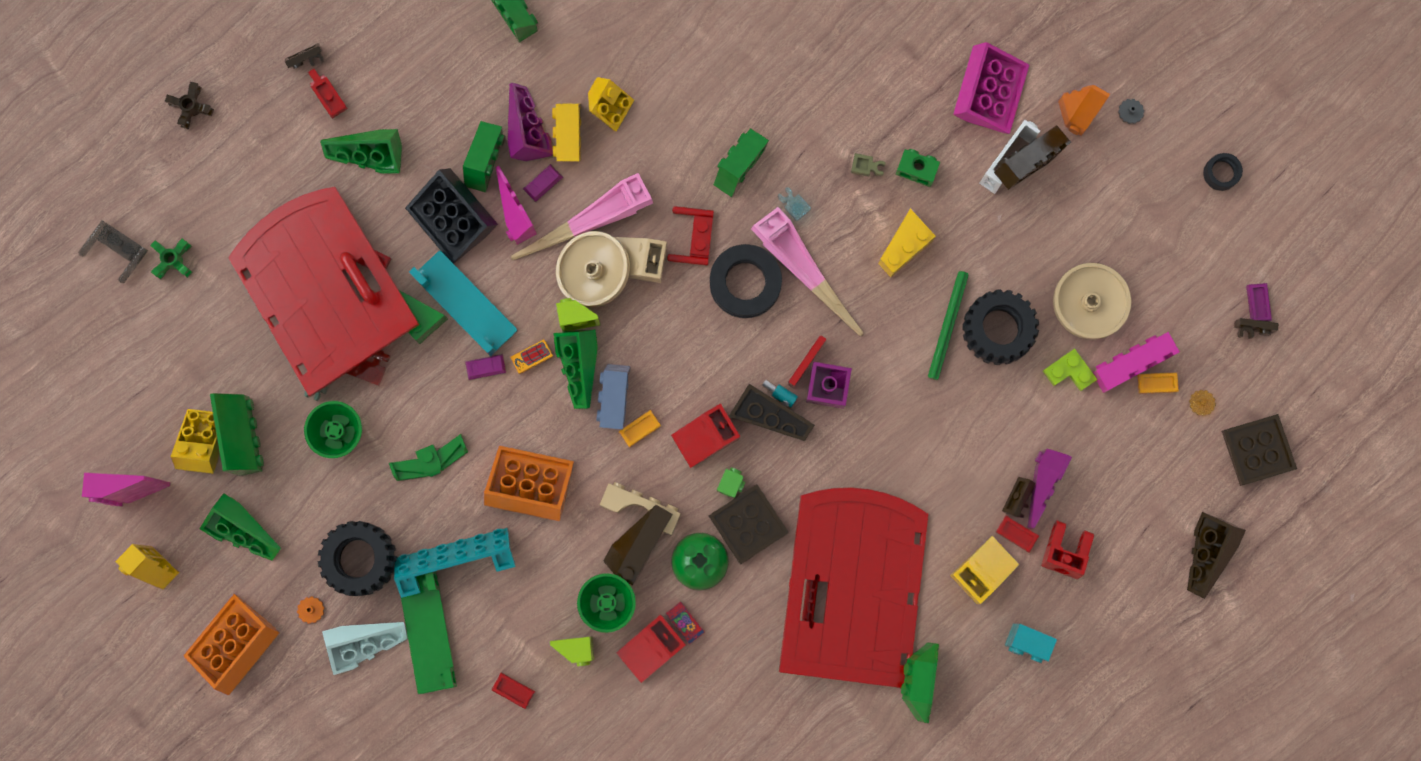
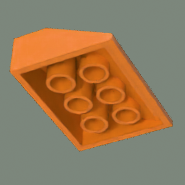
M499 446L484 491V505L560 521L574 461Z
M233 594L183 656L213 689L230 695L280 632L241 598Z

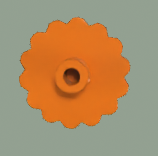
M313 596L310 598L306 597L297 606L298 617L308 624L316 623L324 615L323 602Z

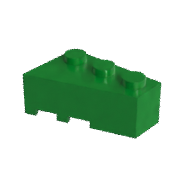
M480 121L463 164L464 184L467 188L486 193L495 162L499 156V148L503 146L505 140L502 126Z
M400 291L419 322V325L408 333L421 344L448 318L444 314Z

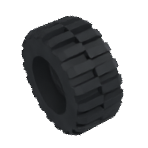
M998 289L994 292L989 291L985 293L982 297L975 300L964 317L965 321L962 324V330L965 331L963 338L964 341L968 342V349L973 350L975 357L983 358V362L988 364L994 362V365H1001L1002 363L1006 365L1019 360L1034 346L1035 338L1039 333L1037 329L1039 319H1035L1037 314L1035 308L1031 310L1029 307L1031 305L1028 299L1026 301L1022 300L1023 295L1019 293L1014 295L1011 290L1002 292L1001 289ZM1003 311L1013 317L1017 324L1018 332L1012 342L1002 345L993 342L987 337L984 332L983 321L990 312Z
M349 521L347 524L336 526L337 529L331 530L327 534L329 537L323 539L321 542L323 548L318 551V556H321L320 561H317L318 567L322 569V572H320L321 577L327 580L326 584L329 587H333L334 591L348 596L370 595L374 591L381 590L383 585L390 581V575L394 573L395 569L394 562L397 561V556L394 555L396 548L395 545H392L390 536L386 535L385 531L380 527L362 521ZM356 540L367 542L373 548L375 555L372 569L362 577L349 576L341 566V554L344 548L350 542Z

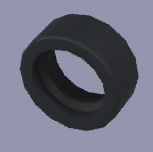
M1220 153L1206 163L1203 175L1206 183L1211 188L1224 191L1229 190L1240 181L1243 168L1241 162L1234 155ZM1220 161L1229 164L1234 172L1233 178L1229 182L1217 180L1212 172L1214 164Z

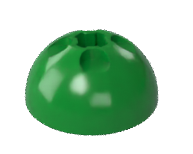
M340 401L324 402L315 407L308 415L304 425L305 440L310 449L319 456L332 459L346 456L357 447L361 440V419L357 412L346 403Z
M707 533L687 535L677 543L671 557V566L675 577L682 585L693 590H707L719 584L725 577L729 565L728 553L723 543Z
M609 573L599 574L587 580L580 589L577 598V609L583 622L591 629L603 633L614 632L623 628L631 620L636 606L635 594L629 583L620 576Z

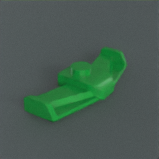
M459 434L438 451L433 444L415 451L418 459L391 462L389 466L396 481L433 477L441 474V471L468 453L462 434Z

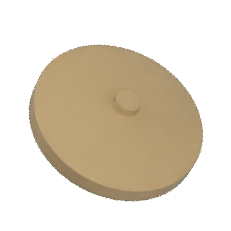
M599 231L585 232L571 239L562 249L556 265V278L562 293L567 298L576 300L585 307H599L614 300L624 289L630 273L629 257L623 245L611 235Z
M1086 263L1070 269L1059 280L1054 291L1053 307L1059 322L1067 331L1084 339H1101L1113 334L1125 323L1131 309V295L1125 280L1115 270L1098 263Z

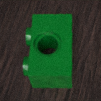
M905 149L895 175L931 187L940 162L933 156H923L914 149ZM914 164H921L923 166V169H915Z

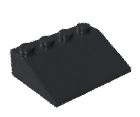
M451 168L439 169L405 207L453 264L485 239L498 225Z

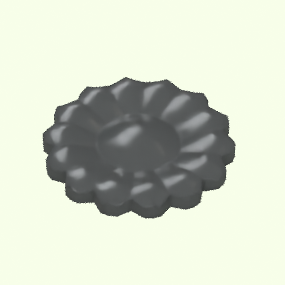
M1127 99L1119 106L1118 113L1123 122L1135 124L1143 118L1144 109L1139 101Z

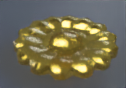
M1199 390L1190 396L1189 407L1192 409V412L1197 415L1206 416V414L1209 415L1211 411H1214L1216 403L1212 393H1209L1207 390Z

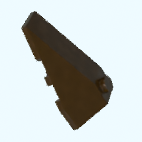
M655 505L611 545L603 561L614 575L620 576L633 586L671 519L672 513Z
M1205 512L1201 513L1194 530L1196 539L1195 547L1192 548L1193 563L1189 571L1188 591L1201 598H1206L1239 548L1246 531L1245 529Z

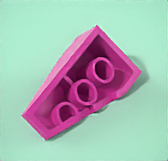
M497 166L496 172L506 226L509 229L506 231V234L511 242L515 240L518 245L537 235L500 166Z

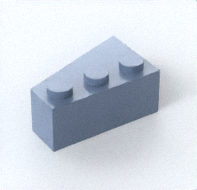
M607 364L604 372L600 373V384H603V390L599 391L598 396L601 410L597 411V421L600 422V427L623 430L630 366Z

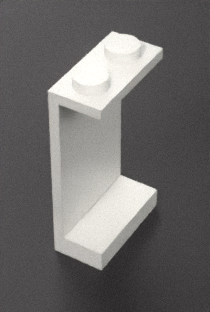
M1023 121L979 184L994 194L997 192L1002 182L995 175L994 169L1018 136L1028 143H1031L1040 132L1036 124L1031 121Z

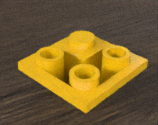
M597 77L588 92L589 111L613 131H617L634 99L610 79Z

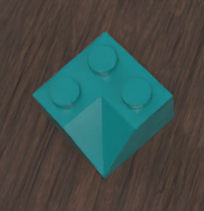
M1013 623L1005 646L1009 647L1008 651L1023 656L1024 653L1031 655V660L1042 664V661L1049 662L1057 639L1025 625Z

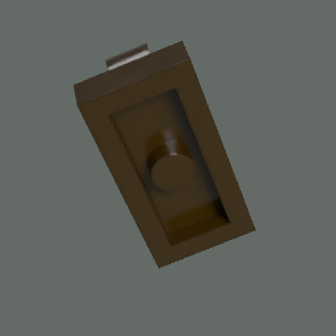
M317 43L285 58V63L288 68L293 67L295 69L302 66L303 61L309 58L311 66H315L313 62L314 57H318L321 62H324L323 56L320 54L322 48Z
M1240 318L1234 322V328H1239L1238 338L1243 337L1244 331L1248 332V339L1254 337V332H1259V335L1271 336L1272 333L1278 331L1279 323Z
M1018 477L1002 511L1015 517L1024 518L1021 511L1023 507L1028 509L1029 506L1026 504V501L1036 483L1030 479Z

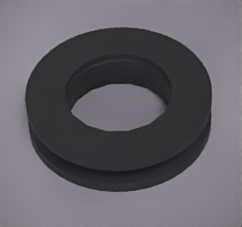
M741 244L728 248L717 257L711 268L710 291L712 297L724 312L734 317L754 318L764 314L775 304L781 291L782 274L776 259L768 251L756 245ZM741 263H750L762 271L765 277V286L757 297L742 300L729 292L726 278L728 272L734 266Z

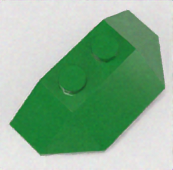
M929 642L907 659V663L904 666L905 679L901 686L903 701L916 720L924 723H929L930 719L929 715L932 708L939 644Z

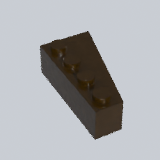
M1056 125L1039 138L1034 139L1029 145L1026 144L1019 151H1015L1008 158L1006 157L998 163L999 168L994 173L1009 190L1049 164L1071 141Z
M748 384L729 417L802 441H806L815 426L751 384Z

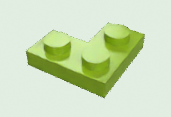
M1073 349L1043 370L1053 386L1070 376L1078 389L1082 391L1097 380L1076 349Z

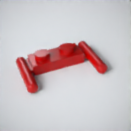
M674 206L672 209L674 214L694 216L690 256L668 254L667 260L670 262L708 266L714 210Z

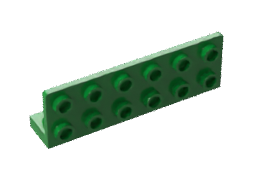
M434 571L416 576L420 586V593L403 597L401 602L418 694L457 687L437 572Z

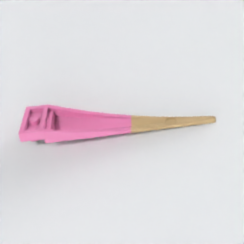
M639 173L620 181L582 212L546 236L513 254L511 259L516 260L582 233L637 214V210L653 204L652 198Z
M777 207L754 224L751 230L764 242L762 245L859 336H862L863 331L833 292L806 249L791 220L781 209Z

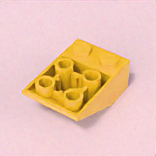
M187 409L170 456L174 467L179 470L214 474L220 452L213 412Z
M991 536L950 576L976 604H981L1019 564Z

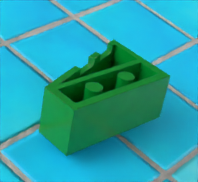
M751 128L746 134L744 132L741 134L737 141L738 144L730 148L727 153L728 157L726 159L722 158L717 166L719 170L713 185L730 197L735 194L737 185L744 181V176L754 167L769 142L768 139Z

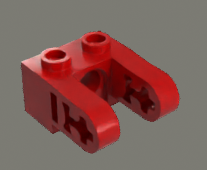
M1056 520L1041 566L1078 580L1085 574L1094 533L1084 530L1080 536L1076 552L1066 551L1061 547L1066 523Z

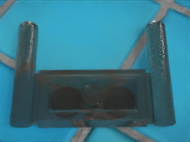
M101 220L78 254L81 257H85L97 240L130 261L118 278L120 283H125L148 250Z

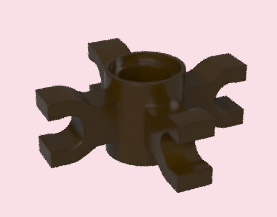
M190 81L188 94L180 98L166 95L165 102L169 106L178 107L182 110L177 122L178 125H181V128L189 130L191 117L199 113L208 116L213 115L214 109L210 105L197 102L198 95L202 87L198 86V83ZM193 102L192 106L186 109V106Z

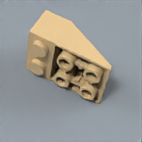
M614 237L623 245L628 254L630 262L629 278L661 283L667 252L666 241L647 238Z

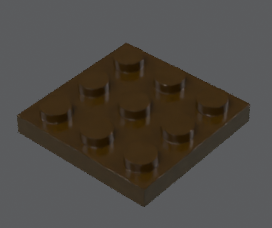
M1279 414L1221 431L1240 486L1297 469Z
M757 484L709 515V518L740 565L789 533Z

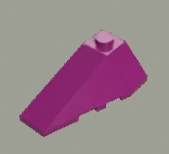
M512 82L509 84L507 140L510 158L526 162L552 156L551 138L548 133L544 132L541 125L543 121L541 117H537L534 110L536 106L527 87Z
M1048 448L1043 450V452L1039 451L1035 458L1037 464L1033 482L1036 484L1031 494L1027 528L1033 529L1037 525L1047 505L1044 502L1049 500L1055 492V486L1053 485L1062 479L1072 459L1071 456Z

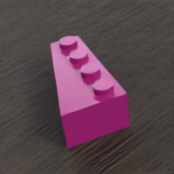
M1169 332L1159 337L1154 335L1145 340L1146 344L1142 346L1137 344L1129 349L1130 352L1126 355L1120 353L1112 358L1113 362L1109 364L1105 361L1097 365V370L1093 374L1097 378L1096 381L1102 392L1104 393L1179 353L1180 351Z

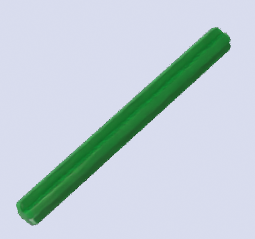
M959 271L928 373V377L933 380H938L969 277V274L964 271Z

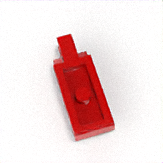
M315 69L308 72L313 79L310 87L332 119L348 109L325 75L320 77Z

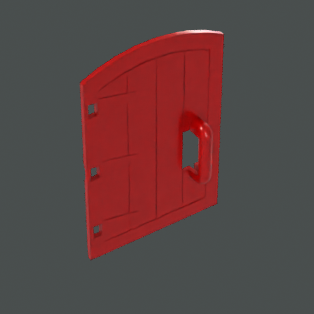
M336 187L304 194L273 210L247 232L228 257L310 397L419 325L416 317L381 262L377 252L373 249ZM362 258L381 287V290L378 292H374L369 287L356 265V262ZM247 269L251 274V277L248 279L243 274V271ZM344 270L347 271L354 285L363 297L364 301L362 303L358 298L357 294L355 293L354 289L352 288L351 284L349 283L348 279L346 278L345 274L343 273ZM274 316L277 318L279 324L275 327L270 320V318H273ZM302 364H304L308 371L303 375L298 368Z
M831 488L800 496L779 664L780 673L901 688L905 679V665H900L901 653L907 654V659L913 655L928 513L899 497L870 489ZM915 533H921L920 545L914 544ZM805 579H807V581H806V589H805V597H804V606H803L802 621H800L802 598H803V589H804V581H805ZM818 582H828L823 624L814 622ZM908 593H914L913 605L907 604Z

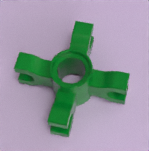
M183 238L174 249H166L156 240L150 245L160 254L161 263L151 271L160 280L170 268L177 269L187 278L193 273L183 264L182 255L192 247ZM174 255L173 262L168 263L169 257Z

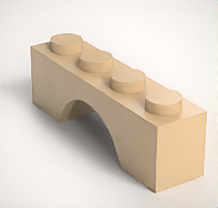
M619 483L608 484L600 503L601 507L619 514L624 508L632 505L642 506L648 511L655 505H658L673 514L663 531L672 536L681 513L677 512L678 508L669 504L667 507L660 505L661 501L652 497L649 500L642 497V493L633 489L631 492L624 490L625 486Z

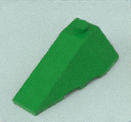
M596 329L553 333L557 358H561L564 367L561 370L563 375L567 376L569 382L567 388L574 409H588L591 404L598 351Z
M225 493L222 494L199 528L218 541L227 540L232 542L233 546L237 548L243 546L248 548L251 553L273 561L281 549L239 502Z

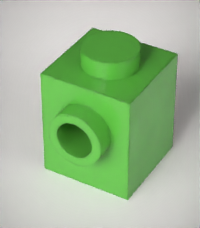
M732 467L730 470L726 469L717 492L735 499L737 492H742L746 483L742 481L744 476L741 475V471Z

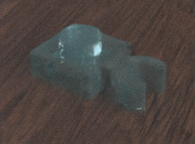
M786 187L785 191L788 193V196L783 197L781 194H778V199L781 202L787 203L784 209L798 222L811 210V207L799 194L794 198L792 190Z

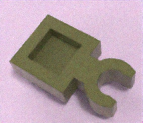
M855 153L851 173L869 177L870 172H873L876 176H883L884 172L879 171L877 167H885L886 162L877 161L875 163L872 162V156Z

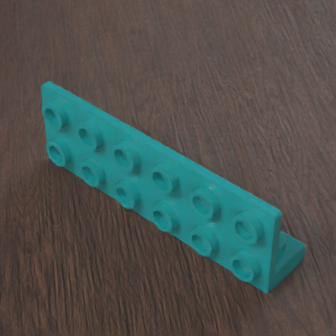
M438 251L419 270L413 267L409 271L419 284L490 357L518 331L441 251Z
M508 528L496 529L490 533L477 534L474 537L459 539L453 543L440 544L431 549H421L416 553L400 555L395 562L394 580L401 598L420 593V586L416 576L485 557H492L496 572L516 567L510 548Z

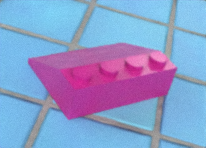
M987 42L974 45L953 115L966 122L1010 134L1029 64Z
M84 473L82 497L89 498L88 502L122 507L123 503H132L169 487L170 482L138 475Z

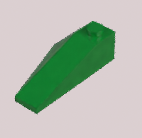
M380 129L322 139L320 141L324 156L327 159L345 164L348 162L357 164L359 168L363 169L368 167L375 169V172L381 174L400 172L402 143L398 129Z

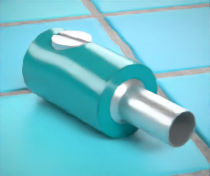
M765 380L762 385L773 392L772 397L789 408L793 406L798 398L797 395L780 384L776 387Z

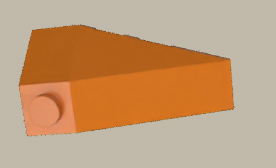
M1095 85L1083 87L1080 91L1073 90L1071 94L1068 92L1064 93L1058 103L1065 127L1071 133L1082 136L1110 94Z

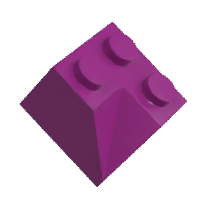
M813 362L806 402L844 409L852 368Z

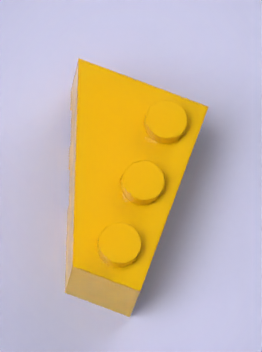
M558 103L556 108H552V118L556 119V127H553V138H556V146H553V157H557V161H581V103Z
M911 208L878 263L890 277L932 243L936 237Z
M131 544L115 561L119 565L118 569L124 575H130L162 590L180 573L153 546Z

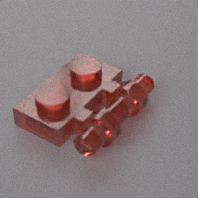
M380 350L372 356L374 357L373 362L365 360L346 374L379 386L386 370L385 367L380 366L381 360L388 362L390 355Z

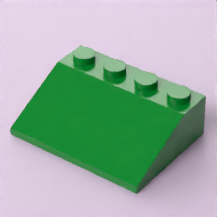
M210 394L223 471L237 476L262 472L264 461L262 455H259L258 448L261 444L255 432L257 421L252 414V410H254L253 400L244 394Z

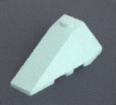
M404 622L349 625L322 631L333 675L353 670L359 666L358 663L367 658L371 660L375 657L374 654L381 650H388L407 639Z

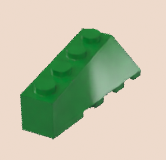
M491 0L519 43L538 31L536 26L538 21L533 14L529 15L526 10L528 6L524 0Z

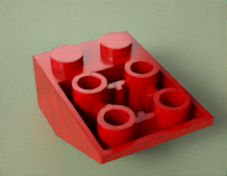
M721 403L671 435L690 468L740 439L739 433Z
M659 615L616 653L640 683H642L686 644L665 618Z

